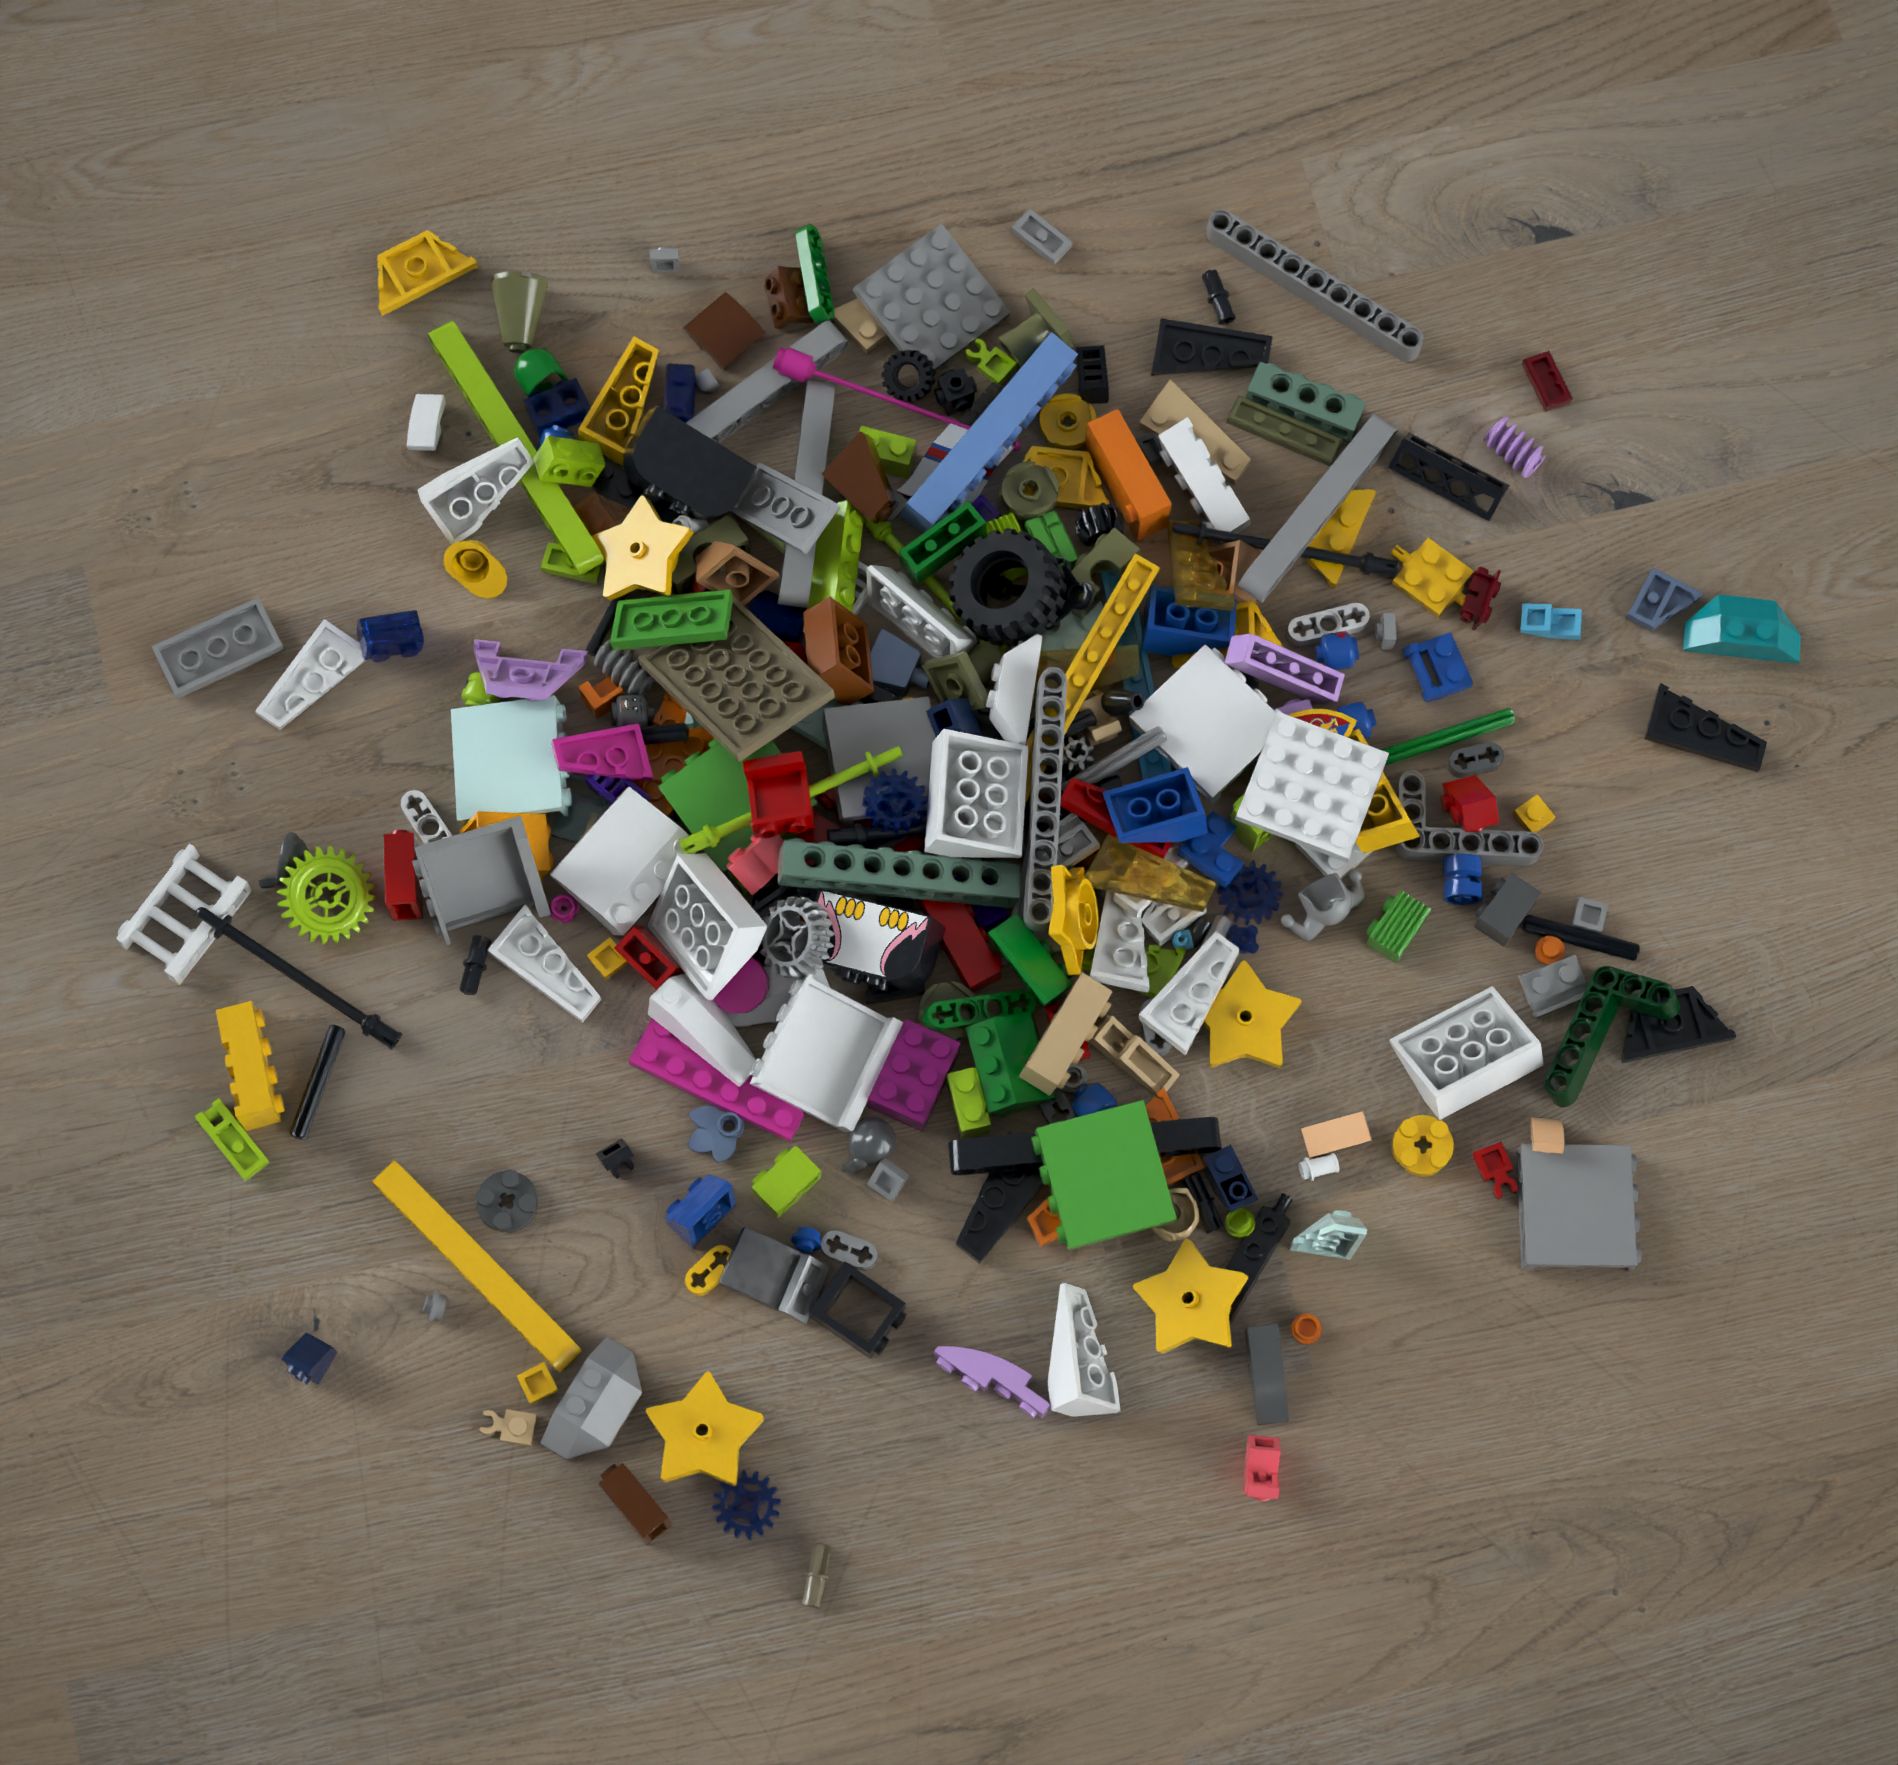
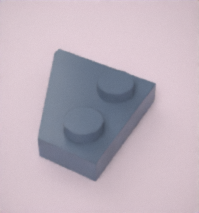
M1653 567L1626 619L1652 632L1697 602L1703 593Z

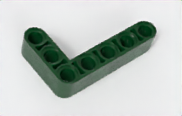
M1611 966L1600 967L1593 973L1544 1081V1087L1555 1105L1568 1107L1577 1100L1619 1006L1661 1019H1670L1677 1015L1680 1010V1001L1670 984ZM1613 982L1611 986L1604 987L1607 983ZM1641 990L1638 994L1631 995L1634 991ZM1663 998H1669L1666 1002L1659 1003ZM1596 1008H1602L1599 1012L1592 1013ZM1584 1034H1590L1587 1038L1580 1039ZM1572 1060H1578L1574 1065L1568 1066ZM1566 1086L1564 1090L1556 1092L1559 1087Z

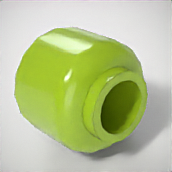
M474 672L469 675L461 694L465 707L499 703L501 699L496 695L486 694L480 672Z

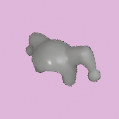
M1353 870L1350 873L1349 877L1353 881L1351 890L1345 887L1337 873L1326 875L1312 882L1298 894L1307 912L1304 924L1296 923L1289 914L1281 918V924L1284 927H1289L1299 938L1308 942L1313 940L1325 926L1340 923L1347 917L1350 910L1358 906L1365 898L1361 884V871Z

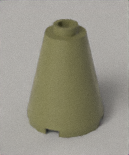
M517 271L496 273L492 277L491 284L503 345L509 348V352L524 353L533 344L548 289V279L535 273H531L530 278L521 276V272Z

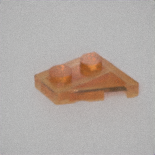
M593 491L573 507L591 536L622 524L631 509Z

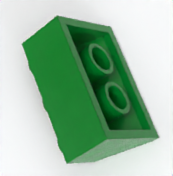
M1016 913L988 933V938L1042 1008H1044L1072 986L1069 980L1073 976L1068 975L1063 963L1057 965L1051 958L1054 951L1044 939L1039 942L1032 933L1034 931L1025 925L1023 917L1020 918Z
M1031 1012L993 1017L965 1027L988 1113L1001 1118L1056 1099L1054 1091L1049 1096L1019 1077L1040 1041Z

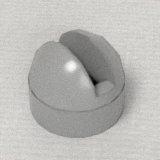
M708 368L700 372L696 378V385L703 393H711L720 388Z

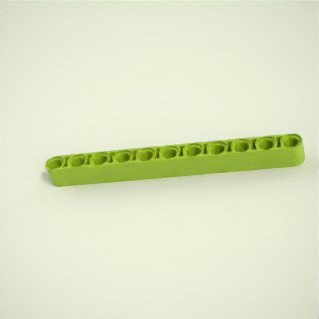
M452 320L427 333L431 345L496 448L519 437L531 457L534 458L537 453L536 449L455 322ZM534 462L518 482L557 544L562 545L564 549L562 552L570 564L575 565L572 567L578 571L577 575L581 576L605 562L603 555L559 485L555 482L539 480Z

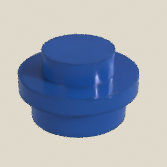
M799 1227L791 1238V1242L795 1245L796 1249L803 1253H812L819 1250L822 1244L820 1232L810 1227Z

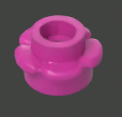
M558 895L550 902L551 917L555 921L560 920L562 923H568L574 919V915L578 914V903L574 902V898L570 895ZM566 907L567 910L562 911L561 908Z

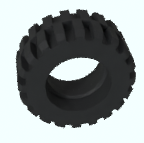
M1005 529L1004 534H1002L999 530L989 532V537L984 538L981 535L975 539L976 544L971 548L967 546L962 551L964 554L962 559H956L953 565L956 569L955 574H950L949 584L953 588L949 589V598L953 602L952 608L955 614L980 639L989 641L996 646H1002L1004 643L1008 647L1018 646V641L1022 640L1025 642L1037 633L1039 635L1044 634L1047 631L1045 627L1049 622L1054 624L1058 618L1055 613L1057 609L1062 610L1065 602L1061 598V595L1066 594V584L1063 582L1065 575L1063 569L1058 565V560L1041 541L1024 531L1018 533L1015 529ZM1017 567L1027 568L1029 574L1028 584L1022 596L1007 607L999 609L988 608L987 593L994 579L1008 569Z

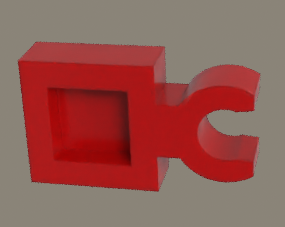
M1502 1142L1473 1152L1472 1157L1484 1183L1490 1180L1494 1182L1493 1194L1496 1199L1499 1200L1503 1197L1500 1189L1502 1185H1507L1512 1194L1518 1191L1515 1180L1507 1176V1173L1512 1172L1514 1168Z

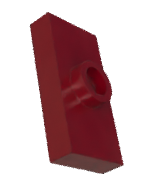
M1549 350L1523 360L1522 366L1545 412L1571 403L1573 398Z

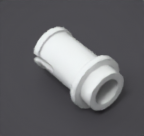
M685 515L679 516L672 523L688 527L694 533H700L709 526L708 522L704 519H690Z
M1335 1153L1311 1160L1308 1157L1304 1158L1303 1162H1299L1300 1175L1303 1180L1314 1181V1177L1339 1172V1163Z

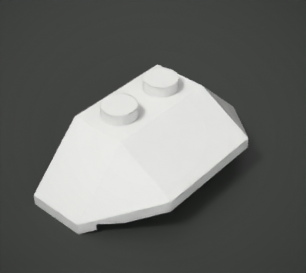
M1036 634L1005 653L999 664L994 663L991 673V681H995L994 690L989 691L986 707L991 708L989 719L1007 742L1022 745L1026 743L1043 635Z

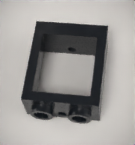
M845 1261L809 1311L811 1319L869 1359H871L874 1353L878 1355L882 1353L889 1342L886 1336L892 1327L897 1330L901 1326L907 1314L904 1313L906 1308L905 1302ZM851 1279L893 1307L869 1343L827 1315Z

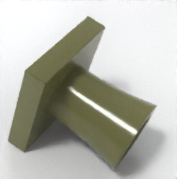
M1034 288L1025 294L1032 316L1014 329L997 337L1004 351L1017 362L1019 368L1026 363L1051 332L1071 349H1074L1068 327Z
M980 641L968 654L966 651L930 659L922 664V667L941 703L950 699L968 698L974 711L986 707L988 693L984 684L991 681L994 663L999 664L1003 654L994 644L988 641Z

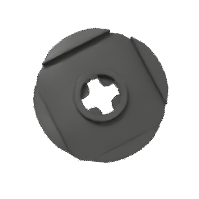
M514 1170L501 1171L491 1175L482 1183L476 1193L477 1211L482 1221L495 1231L518 1232L527 1227L536 1215L538 1207L537 1191L533 1183L526 1176ZM513 1195L515 1197L512 1201L513 1208L509 1209L507 1206L501 1208L499 1206L502 1202L501 1197Z

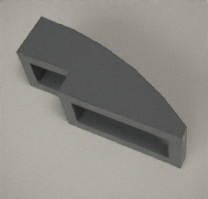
M1278 1323L1247 1327L1244 1332L1257 1425L1288 1422L1286 1384Z

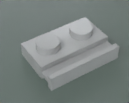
M1074 813L1059 821L1057 865H1064L1068 870L1100 848L1098 840ZM1047 829L1044 833L1050 832L1051 829ZM1044 851L1035 852V856L1039 861H1049V856Z
M1570 955L1518 976L1528 1004L1532 1008L1533 1017H1538L1582 999L1587 988L1576 955Z

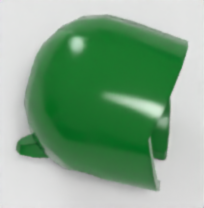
M547 348L528 350L521 354L515 363V380L529 398L543 400L558 394L552 382L539 384L553 372L557 373L564 383L568 381L559 362Z

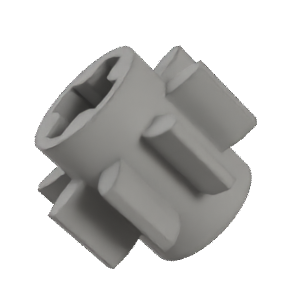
M1069 737L1067 747L1063 746L1064 756L1062 765L1065 764L1067 766L1068 774L1078 770L1081 773L1084 771L1086 764L1089 766L1093 765L1094 759L1088 755L1093 753L1094 747H1087L1084 743V737L1080 740H1073ZM1076 752L1081 754L1077 759L1072 758Z

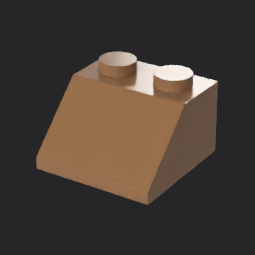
M1241 540L1196 550L1190 592L1236 599L1237 603L1255 601L1256 603V598L1238 587V584L1262 552Z
M714 541L696 557V582L711 591L730 589L732 595L744 606L779 577V573L735 545Z

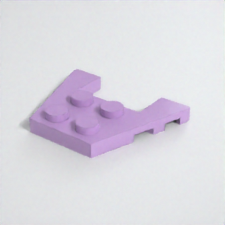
M474 640V654L486 694L496 695L500 698L520 697L529 701L546 700L587 664L588 651L562 648L555 663L499 657L501 642Z

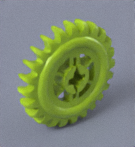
M316 846L315 856H312L309 851L304 850L305 861L294 857L293 861L297 867L295 869L288 866L285 867L290 878H279L280 882L287 885L286 888L276 891L278 894L286 896V899L277 903L278 906L288 907V910L281 917L293 918L288 925L289 928L300 925L297 933L298 936H303L309 931L310 942H313L320 935L322 944L327 942L329 936H331L334 943H338L340 933L346 939H350L349 929L360 932L357 922L368 923L364 912L374 911L367 904L369 901L376 900V896L368 894V891L375 888L376 885L366 883V880L371 877L372 873L361 872L365 862L355 865L356 855L354 853L345 859L344 848H341L336 855H334L332 846L327 847L326 854H323L321 848ZM326 873L325 881L318 882L317 884L310 882L317 875ZM331 873L341 877L343 881L338 884L330 882ZM310 885L312 887L311 897L306 899V887ZM322 888L334 890L329 895V902L323 899L318 900L319 896L323 894ZM348 891V902L345 905L340 900L342 894ZM336 905L344 908L337 915L328 917V909ZM316 906L322 907L323 917L313 913L311 909Z

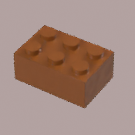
M831 596L803 612V630L806 639L805 652L808 666L834 690L835 698L833 699L839 701L844 706H850L873 693L874 685L867 623Z

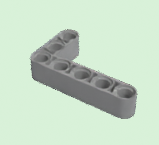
M1414 770L1406 771L1401 775L1395 793L1405 811H1412L1417 816V819L1411 821L1420 836L1412 839L1417 844L1415 848H1409L1403 842L1395 844V851L1401 859L1407 861L1443 862V859L1450 855L1471 854L1479 856L1482 859V864L1531 866L1541 855L1544 842L1541 836L1534 832L1504 830L1465 832L1462 828L1426 827L1425 778L1421 773ZM1411 783L1415 785L1417 791L1410 792L1406 790L1404 784ZM1440 840L1444 842L1446 849L1436 848L1433 845V841ZM1471 842L1476 847V850L1469 851L1464 848L1462 843ZM1499 843L1503 845L1505 852H1497L1492 847V844ZM1522 845L1532 846L1535 853H1526L1522 849Z

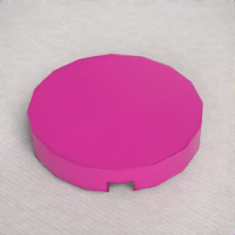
M751 957L714 997V1002L721 1009L734 1014L753 1011V1009L764 1002L769 991V976L766 969H764L759 960Z

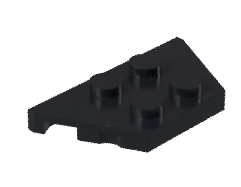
M1693 986L1675 989L1674 992L1680 1001V1010L1673 1018L1661 1019L1631 1010L1621 1061L1622 1063L1731 1041L1736 1038V1035L1732 1029L1729 1030L1717 1017L1719 1014L1711 1005L1704 1002L1702 995ZM1663 998L1659 1003H1664L1669 998Z

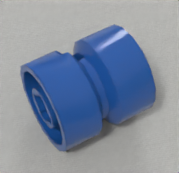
M1454 854L1443 859V876L1448 880L1443 884V900L1454 905H1471L1481 902L1483 899L1482 882L1478 878L1482 876V859L1471 854Z

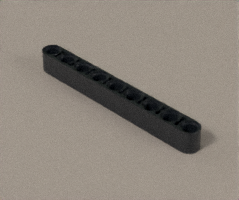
M1216 1117L1150 1122L1159 1157L1213 1153L1222 1149L1219 1121ZM1035 1132L953 1140L948 1143L951 1174L972 1175L1039 1169L1044 1164L1041 1154L1035 1155L1031 1137L1036 1136Z

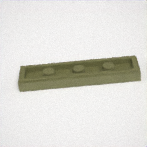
M1239 395L1226 422L1330 467L1343 441L1340 437Z

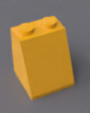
M477 811L460 829L459 834L521 816L540 880L553 867V855L549 852L548 844L551 837V828L547 824L546 814Z

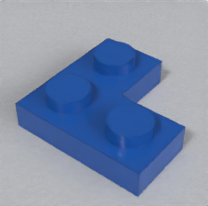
M1212 811L1206 817L1208 834L1186 840L1179 848L1177 855L1226 888L1241 871L1244 862L1222 848L1233 836L1237 827L1215 811Z

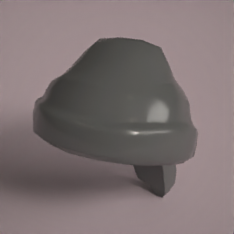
M289 832L286 834L282 843L276 874L259 880L261 888H270L275 885L284 886L285 884L280 882L279 878H290L285 867L288 866L294 869L297 867L293 861L294 857L305 861L303 851L309 850L305 842L296 833Z
M867 1117L857 1122L854 1131L849 1135L848 1145L852 1158L844 1163L842 1172H855L858 1169H865L867 1166L877 1165L882 1159H888L893 1154L896 1147V1137L892 1127L885 1120L879 1117Z

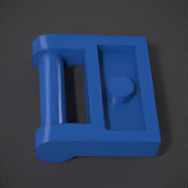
M1451 632L1421 643H1413L1403 648L1404 656L1410 660L1423 689L1421 694L1425 702H1431L1472 687L1473 681ZM1426 653L1440 684L1439 687H1434L1420 655Z

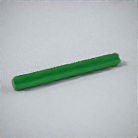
M1505 708L1380 749L1389 753L1385 766L1512 725L1515 721V716L1511 708Z

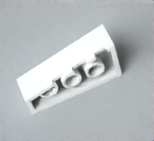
M1188 417L1158 435L1161 448L1163 449L1159 452L1167 467L1173 465L1178 473L1174 476L1182 491L1185 489L1189 490L1193 497L1189 502L1197 514L1203 513L1208 521L1206 522V528L1239 533L1251 525L1250 518L1229 485L1225 484L1226 480L1221 470L1214 461L1210 460V454L1202 439L1196 438L1194 435L1193 425Z

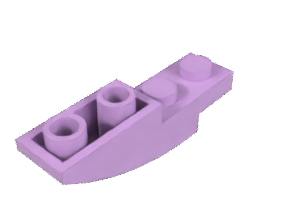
M938 1346L934 1351V1357L938 1359L936 1364L947 1373L951 1374L952 1371H955L962 1376L961 1382L975 1392L977 1389L985 1392L989 1385L993 1383L995 1385L993 1389L996 1393L1007 1400L1012 1397L1020 1403L1019 1408L1032 1418L1037 1415L1042 1419L1049 1410L1050 1403L1027 1387L1032 1375L1018 1366L989 1353L969 1348Z

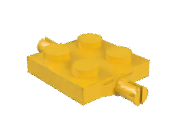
M1427 538L1420 548L1411 554L1398 544L1392 549L1390 555L1403 563L1402 570L1392 582L1395 587L1437 618L1454 602L1462 606L1466 596L1462 593L1464 585L1474 572L1471 568L1430 538Z

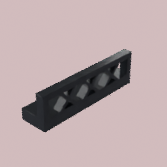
M1410 432L1403 438L1388 467L1488 521L1491 520L1501 499L1505 496L1510 486ZM1404 451L1414 456L1417 467L1406 469L1398 464ZM1429 467L1439 469L1443 480L1434 483L1427 480L1424 469ZM1456 480L1464 482L1468 493L1457 496L1452 493L1449 482ZM1484 493L1494 498L1490 509L1486 511L1477 506L1474 496Z

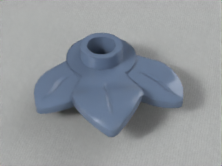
M714 1106L698 1107L689 1113L691 1120L698 1128L692 1134L688 1148L697 1153L712 1151L717 1163L729 1159L736 1150V1140L744 1132V1121L737 1114L727 1111L722 1113ZM726 1123H732L735 1129L728 1132L724 1130L723 1126Z

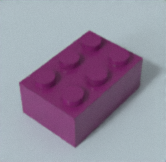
M905 1019L868 1097V1108L923 1132L946 1084V1076L951 1073L960 1054L961 1043Z

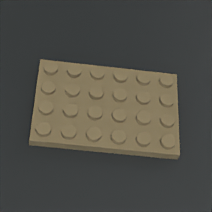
M734 596L727 640L656 646L638 657L640 666L738 762L835 698L834 690Z

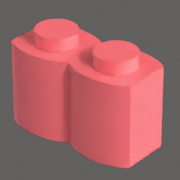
M753 834L750 837L752 843L744 850L742 847L737 848L727 858L730 862L726 867L751 895L756 893L778 873V855L784 842L779 834L767 839L755 838Z

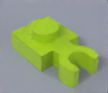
M977 338L975 346L980 351L974 353L967 348L965 350L966 358L973 363H979L977 371L1000 387L1017 369V362L996 346L991 352L988 351L985 342Z

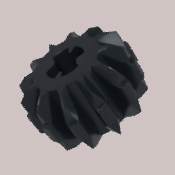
M1093 504L1092 507L1084 508L1083 512L1076 515L1075 530L1081 542L1088 546L1092 544L1095 546L1097 539L1103 533L1108 534L1114 527L1123 534V529L1125 528L1124 518L1115 504Z

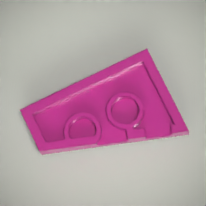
M639 723L552 739L551 745L558 771L649 782L653 780Z

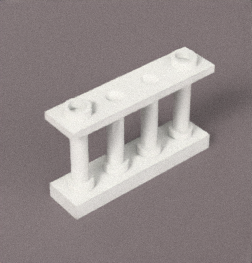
M190 843L185 850L181 849L176 854L172 867L131 920H126L121 925L116 938L124 949L127 950L135 942L166 963L164 972L170 980L179 986L216 939L213 937L216 929L202 921L197 929L191 930L160 909L164 901L171 894L195 911L199 907H204L223 919L228 914L233 916L252 892L248 882L238 875L233 882H227L198 863L196 860L200 855ZM188 870L221 892V897L215 905H207L178 885ZM151 918L184 939L185 944L178 953H171L141 932Z

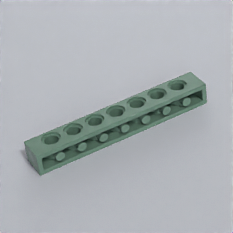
M793 838L788 841L784 840L779 850L777 885L1013 909L1020 899V865L1011 864L1008 860L990 862L982 861L979 857L961 859L938 854L936 856L924 855L920 851L903 853L894 852L891 848L865 849L864 846L856 844L847 847L835 846L834 843L828 841L819 842L818 844L806 843L803 839ZM804 859L813 860L817 867L808 866ZM834 862L843 863L847 870L838 869ZM864 865L872 866L876 873L868 872ZM893 868L903 870L906 876L896 874ZM923 871L931 872L935 879L927 878ZM952 874L960 875L964 882L956 881ZM982 877L989 878L993 885L984 883Z

